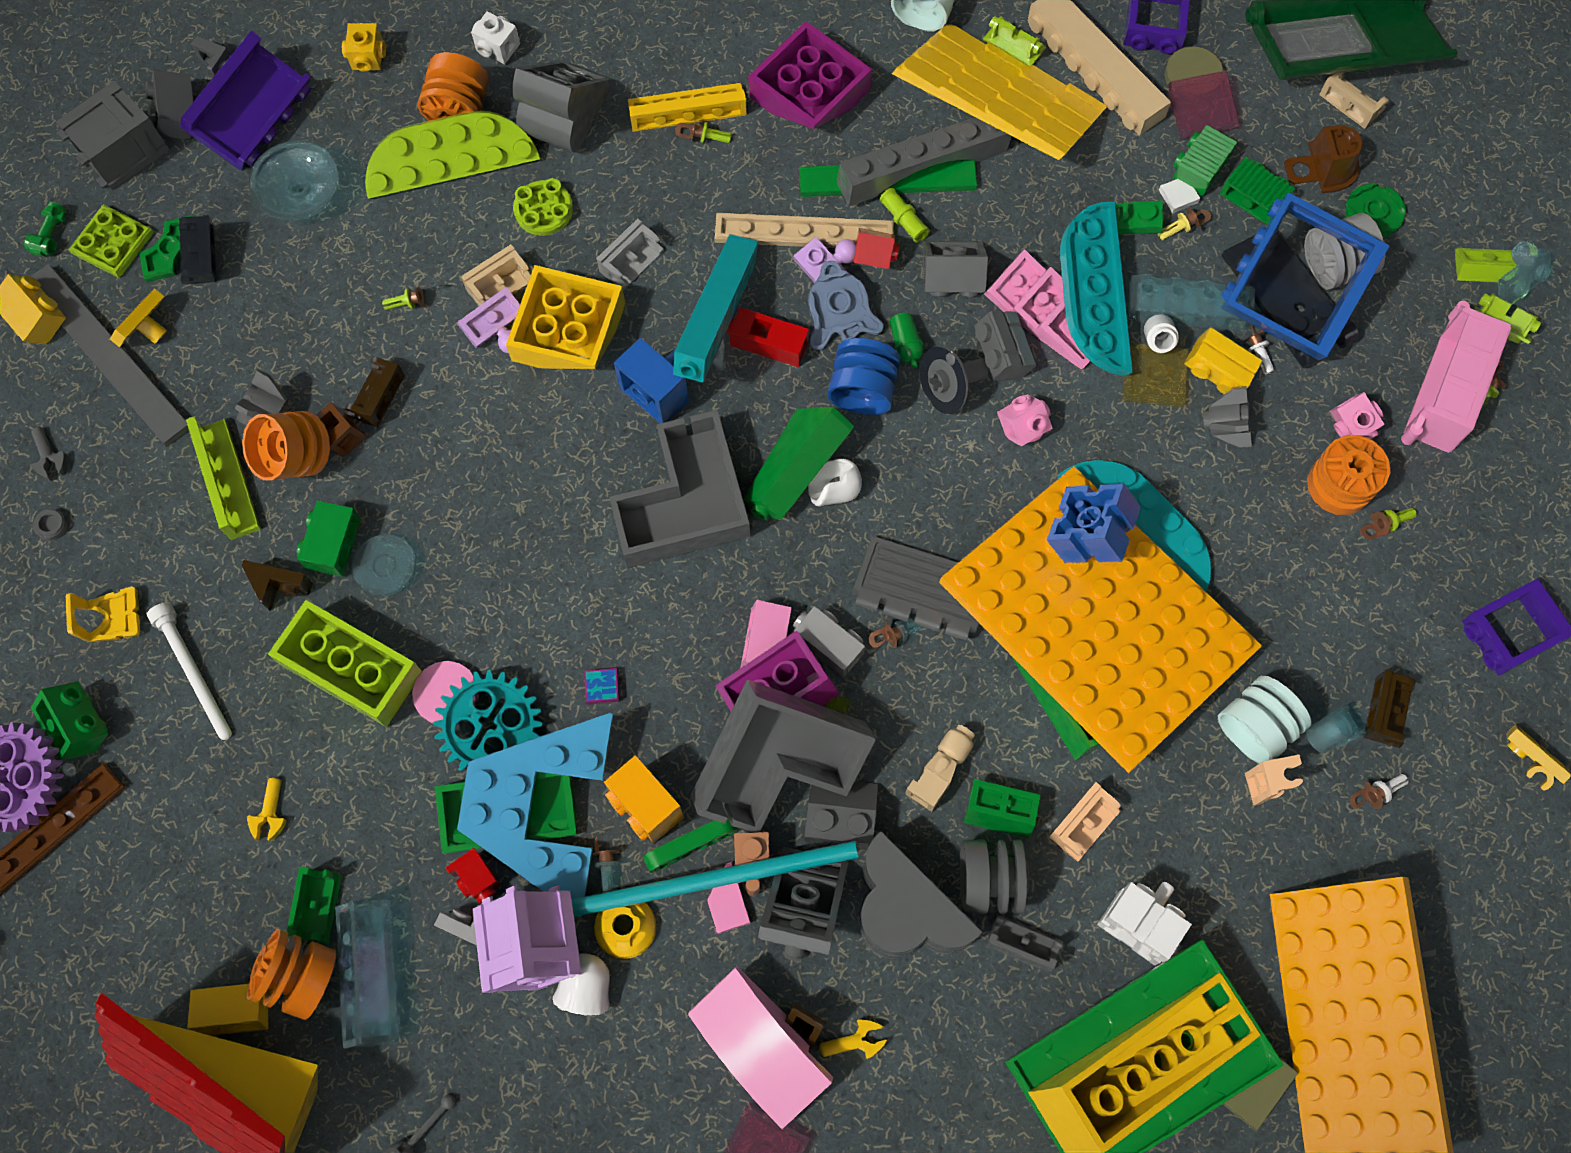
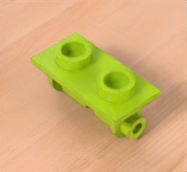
M994 16L989 24L991 29L983 38L985 42H990L1026 65H1033L1046 49V46L1040 43V38H1034L1022 30H1017L1016 26L1005 21L1002 16L999 18Z
M1485 293L1478 303L1483 307L1479 309L1475 306L1473 309L1511 324V330L1507 339L1518 344L1521 340L1529 344L1531 336L1528 332L1535 333L1542 323L1537 320L1538 317L1519 307L1515 309L1511 316L1507 315L1506 313L1512 303L1493 293L1491 295Z

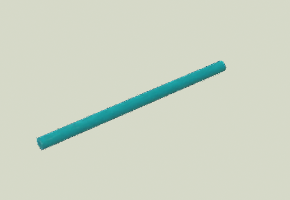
M856 841L572 899L573 915L576 917L859 858Z

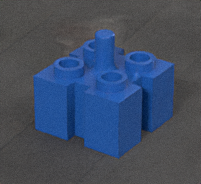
M1125 484L1100 485L1098 492H1093L1090 486L1066 487L1059 505L1063 516L1062 518L1054 519L1047 537L1048 543L1064 563L1088 562L1093 556L1098 562H1122L1130 541L1125 532L1134 529L1141 509Z

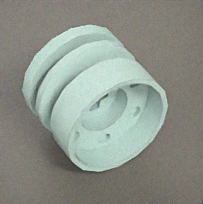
M891 0V7L894 14L904 24L925 31H936L946 24L955 0Z
M1259 676L1251 686L1242 692V698H1236L1218 715V722L1226 736L1248 758L1259 764L1263 761L1279 757L1287 749V742L1293 743L1300 737V734L1304 733L1311 726L1310 715L1299 698L1289 688L1269 676Z

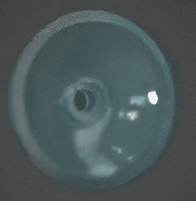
M289 141L270 148L258 158L249 176L250 194L258 208L268 216L283 221H298L318 214L330 204L339 186V172L332 156L322 147L307 141ZM298 189H304L302 192L296 193Z

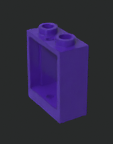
M1129 0L1123 45L1131 46L1135 50H1143L1145 48L1160 50L1164 54H1171L1182 48L1186 37L1190 0H1143L1179 5L1177 29L1136 24L1139 0Z
M1538 578L1474 611L1462 620L1465 625L1464 632L1467 638L1477 643L1483 652L1484 663L1489 669L1495 670L1498 676L1571 637V625ZM1519 599L1547 640L1512 657L1486 619V616Z

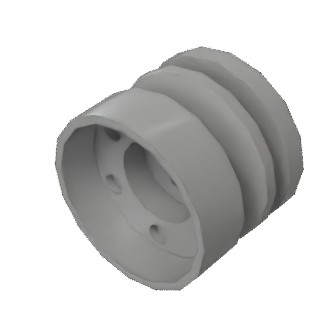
M1359 213L1341 219L1384 242L1376 222L1369 215ZM1318 228L1309 230L1305 237V258L1319 286L1328 290L1349 283L1365 253ZM1385 255L1374 274L1380 273L1384 267Z

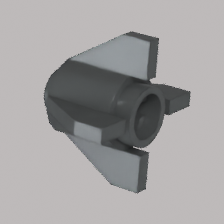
M260 369L256 371L251 386L235 407V410L239 411L236 421L247 425L249 420L258 414L291 411L292 407L287 405L289 398L285 396L270 374Z
M1247 386L1233 387L1209 404V411H1203L1204 429L1211 430L1212 436L1239 448L1252 446L1251 430H1249L1250 402H1248Z

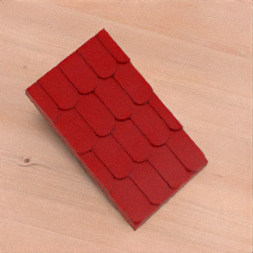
M102 992L100 993L95 1003L97 1009L95 1019L100 1024L98 1032L104 1039L102 1048L107 1053L105 1061L112 1070L151 1094L149 1097L151 1102L189 1125L199 1139L221 1153H294L317 1093V1064L131 1015Z

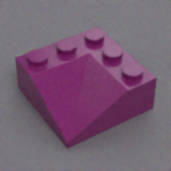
M805 21L748 76L749 98L771 114L816 129L852 109L870 91L872 69Z

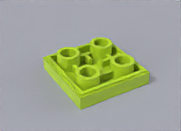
M103 204L68 250L78 258L120 279L154 232L151 228Z

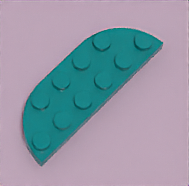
M1100 202L1088 206L1072 219L1062 236L1060 261L1066 320L1070 335L1075 344L1093 364L1109 373L1127 377L1133 371L1115 202Z
M1094 460L1073 465L1098 490L1100 485L1125 484L1141 507L1135 525L1205 592L1207 591L1211 575V563L1202 537L1147 479L1135 470L1112 461ZM1071 466V467L1065 469L1064 471H1062V472L1058 475L1057 478L1059 479V478H1060L1061 476H1063L1068 470H1070L1073 466Z

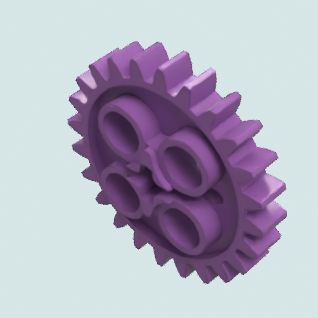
M10 722V725H0V831L3 832L29 830V825H38L40 823L39 816L49 815L46 805L56 804L52 793L61 791V788L55 782L64 776V774L56 772V768L63 763V760L54 759V756L60 749L58 747H50L54 738L44 736L45 730L35 728L33 724Z

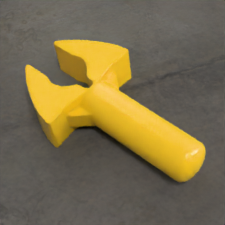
M272 777L268 779L262 812L256 817L247 816L250 832L254 839L258 841L260 839L261 826L267 821L270 824L267 840L270 842L281 833L286 825L287 820L278 818L276 815L281 780L279 778Z
M857 1020L859 1028L855 1034L820 1043V1053L823 1057L858 1048L864 1051L866 1059H869L884 1046L887 1040L870 1044L867 1041H862L861 1038L865 1037L868 1031L881 1029L883 1026L868 1020Z

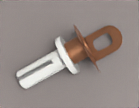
M1249 323V327L1254 335L1248 337L1243 342H1250L1251 347L1248 348V351H1254L1256 356L1262 359L1260 365L1264 374H1269L1274 371V368L1265 349L1269 342H1263L1261 337L1265 331L1260 329V332L1256 334L1253 325Z
M1400 774L1386 783L1376 781L1372 786L1369 782L1364 781L1365 788L1351 796L1350 804L1353 809H1358L1368 800L1373 808L1380 809L1383 803L1391 801V793L1408 784V780H1406L1408 778ZM1362 794L1364 801L1357 805L1355 798Z

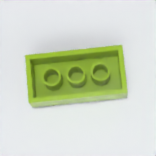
M308 600L304 601L268 653L282 667L385 727L388 726L414 687L415 680L422 672L412 660Z

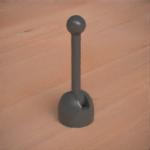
M445 1095L441 1100L439 1108L408 1142H395L383 1153H414L413 1146L446 1109L454 1107L456 1102L454 1096Z

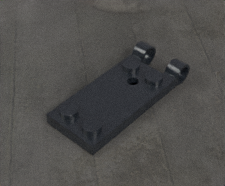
M1276 230L1244 288L1266 318L1309 340L1321 333L1335 306ZM1254 236L1224 250L1221 255L1237 278L1240 274L1236 270L1239 262L1245 253L1250 255L1255 247V244L1251 243ZM1294 306H1302L1304 308V312H1297L1294 309ZM1348 320L1336 340L1340 348H1345L1359 339L1358 330L1352 321ZM1285 343L1302 368H1307L1320 361Z

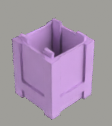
M512 886L506 889L505 896L494 901L492 896L482 900V905L473 908L482 993L541 990L549 985L581 975L570 891H560V886L550 888L549 892L518 891L517 886Z

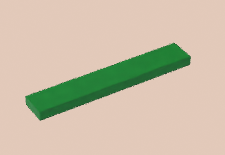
M975 160L947 161L936 164L901 179L889 188H894L897 193L974 191L977 187ZM840 165L799 167L801 197L843 196L837 184Z

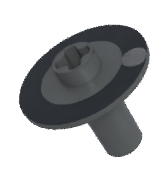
M943 346L929 349L923 356L920 365L922 389L933 407L944 414H952L959 411L966 402L968 384L986 379L989 373V369L983 359L962 363L952 350Z

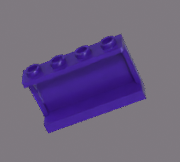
M253 31L249 32L182 115L180 128L241 171L246 164L250 167L255 164L261 155V152L258 151L260 146L264 142L269 145L278 133L275 127L280 121L286 123L295 111L292 108L293 104L297 99L303 102L312 89L308 86L311 79L309 74L305 73L301 76L261 46V37Z

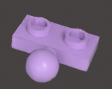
M815 237L793 256V260L815 283L820 276L821 266L827 261H836L845 270L841 264L853 262L856 243L850 239H844L836 245L835 254L832 255L819 239Z
M505 287L459 320L457 325L475 348H478L497 334L499 337V348L503 352L509 353L506 343L511 330H508L506 326L515 321L520 304L508 288Z

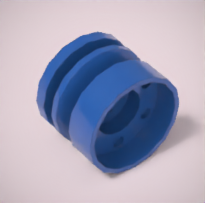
M851 338L842 341L837 347L836 359L834 361L835 372L831 375L828 399L832 404L845 411L866 415H880L888 412L891 409L895 388L893 382L897 380L901 356L897 350L877 340Z

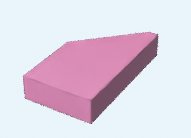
M731 862L726 863L724 868L731 867ZM738 883L713 888L707 901L717 934L750 924Z

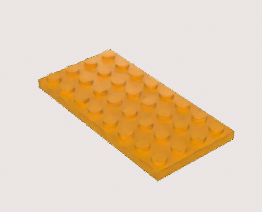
M1396 877L1270 894L1293 1067L1298 1073L1295 1077L1305 1153H1454L1409 878Z

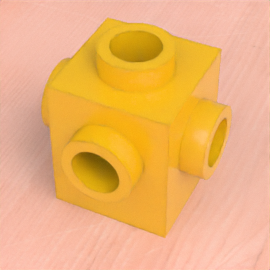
M348 23L346 40L342 41V54L344 58L348 59L352 70L363 72L381 70L382 58L386 57V45L377 23Z

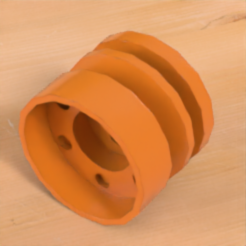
M443 52L435 54L430 58L425 83L419 96L417 107L420 113L430 121L465 112L481 111L482 101L484 100L489 82L487 71L478 62L458 53Z
M309 411L258 414L249 420L244 429L242 444L245 460L253 474L262 480L315 476L324 469L328 462L330 444L327 430L320 418Z
M1346 435L1335 439L1311 467L1307 478L1308 491L1314 502L1323 510L1335 515L1354 514L1361 511L1387 484L1390 475L1389 459L1377 443L1361 435Z
M277 928L257 956L251 971L246 999L257 1003L264 996L263 1005L271 1008L283 994L282 1012L306 1020L316 1009L324 994L334 968L336 950L312 941L307 945L302 954H299L301 937L293 935L288 940V932Z

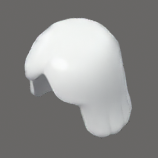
M848 459L827 461L808 485V492L812 503L815 506L845 503L855 499L862 487L861 474L856 464ZM840 477V481L829 483L833 478Z
M581 953L579 954L581 975L559 982L558 988L553 995V1004L558 1006L559 1009L570 1013L590 1016L600 1015L608 1011L610 1005L608 996L609 970L604 961L599 957Z

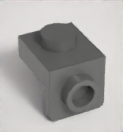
M196 36L191 43L199 60L209 64L207 70L212 78L230 57L227 48L213 39L206 40Z

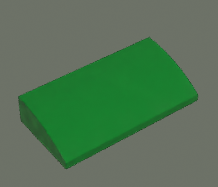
M537 772L526 839L544 840L577 835L572 776ZM465 782L434 786L442 854L482 848L457 830Z

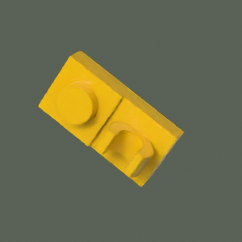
M1517 724L1506 733L1507 738L1510 740L1507 746L1522 759L1529 756L1534 762L1537 761L1539 763L1531 765L1527 769L1526 776L1531 778L1537 772H1543L1547 775L1546 780L1540 785L1542 790H1547L1553 785L1554 776L1563 784L1571 777L1570 770Z

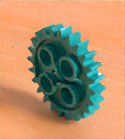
M488 670L486 678L481 680L476 671L473 675L474 682L469 683L465 677H461L462 688L458 689L456 686L450 685L453 696L451 698L444 695L440 697L446 704V708L435 709L436 713L443 716V720L434 721L433 726L442 728L443 732L436 734L434 737L435 740L446 741L439 750L440 752L449 750L452 752L447 760L449 763L457 759L461 761L458 768L460 772L466 768L469 761L488 755L484 750V744L490 738H497L502 741L504 750L540 737L533 732V729L541 727L542 722L534 721L533 717L541 713V709L530 708L536 697L525 698L524 694L528 686H523L519 690L516 689V677L509 683L504 682L505 672H501L496 680L493 679L491 670ZM479 693H486L492 699L491 706L486 710H478L473 705V698ZM503 698L505 703L494 719V725L497 726V729L495 731L489 729L478 748L472 750L471 745L482 729V724L479 720L481 718L487 720L499 699ZM511 709L517 711L520 715V723L515 727L505 726L501 720V716L505 711ZM462 721L472 723L475 728L474 734L468 739H461L456 736L455 728Z

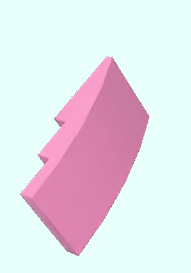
M1024 249L987 289L984 295L1003 312H1017L1020 325L1071 363L1083 369L1090 360L1080 351L1070 335L1065 313L1062 277L1052 267L1046 270Z
M738 966L724 977L688 1013L705 1040L728 1070L781 1129L832 1083L833 1076L808 1052L810 1046L785 1022L787 1015Z

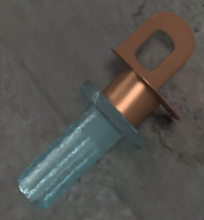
M913 620L904 625L900 621H896L893 624V628H891L884 621V628L870 634L869 643L872 647L876 648L888 640L890 645L896 648L897 640L904 643L907 641V635L925 627L915 626L916 624H914ZM882 633L884 640L876 643L874 637Z
M596 837L594 841L595 853L593 855H599L600 862L595 863V868L601 869L602 893L614 891L613 867L618 866V862L613 861V854L622 852L616 850L599 851Z

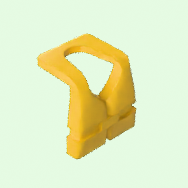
M131 586L121 589L118 593L111 592L91 600H86L74 593L66 594L68 634L86 642L121 640V637L126 639L138 637L140 635L139 615L135 613L139 610L138 590ZM75 609L96 610L105 618L95 630L89 633L77 623L74 612Z

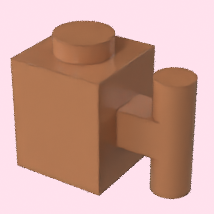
M768 832L734 833L735 866L770 859ZM760 879L746 881L747 893L750 896L754 897L760 893Z

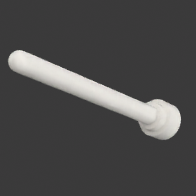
M165 602L152 607L147 612L149 621L153 627H157L159 631L164 632L217 735L222 740H228L232 735L231 729L175 626L177 623L175 619L177 613L172 604Z

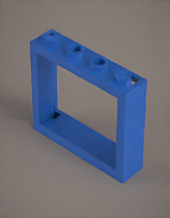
M1288 192L1281 200L1276 198L1267 213L1271 219L1266 228L1260 226L1251 243L1255 244L1250 255L1245 253L1239 262L1236 270L1240 274L1235 283L1230 281L1224 289L1221 298L1225 299L1221 308L1317 360H1321L1328 356L1390 245ZM1286 212L1365 253L1315 343L1237 302Z

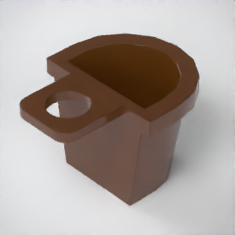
M1346 125L1323 127L1314 141L1308 142L1310 156L1288 158L1284 162L1290 183L1301 184L1319 181L1322 194L1338 192L1347 189L1355 182L1360 171L1358 159L1363 146L1362 138L1355 129ZM1297 163H1303L1308 166L1309 174L1305 177L1296 176L1292 169L1293 166Z

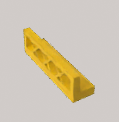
M741 83L628 99L633 132L676 126L679 123H695V119L696 122L747 115L745 92L742 90Z

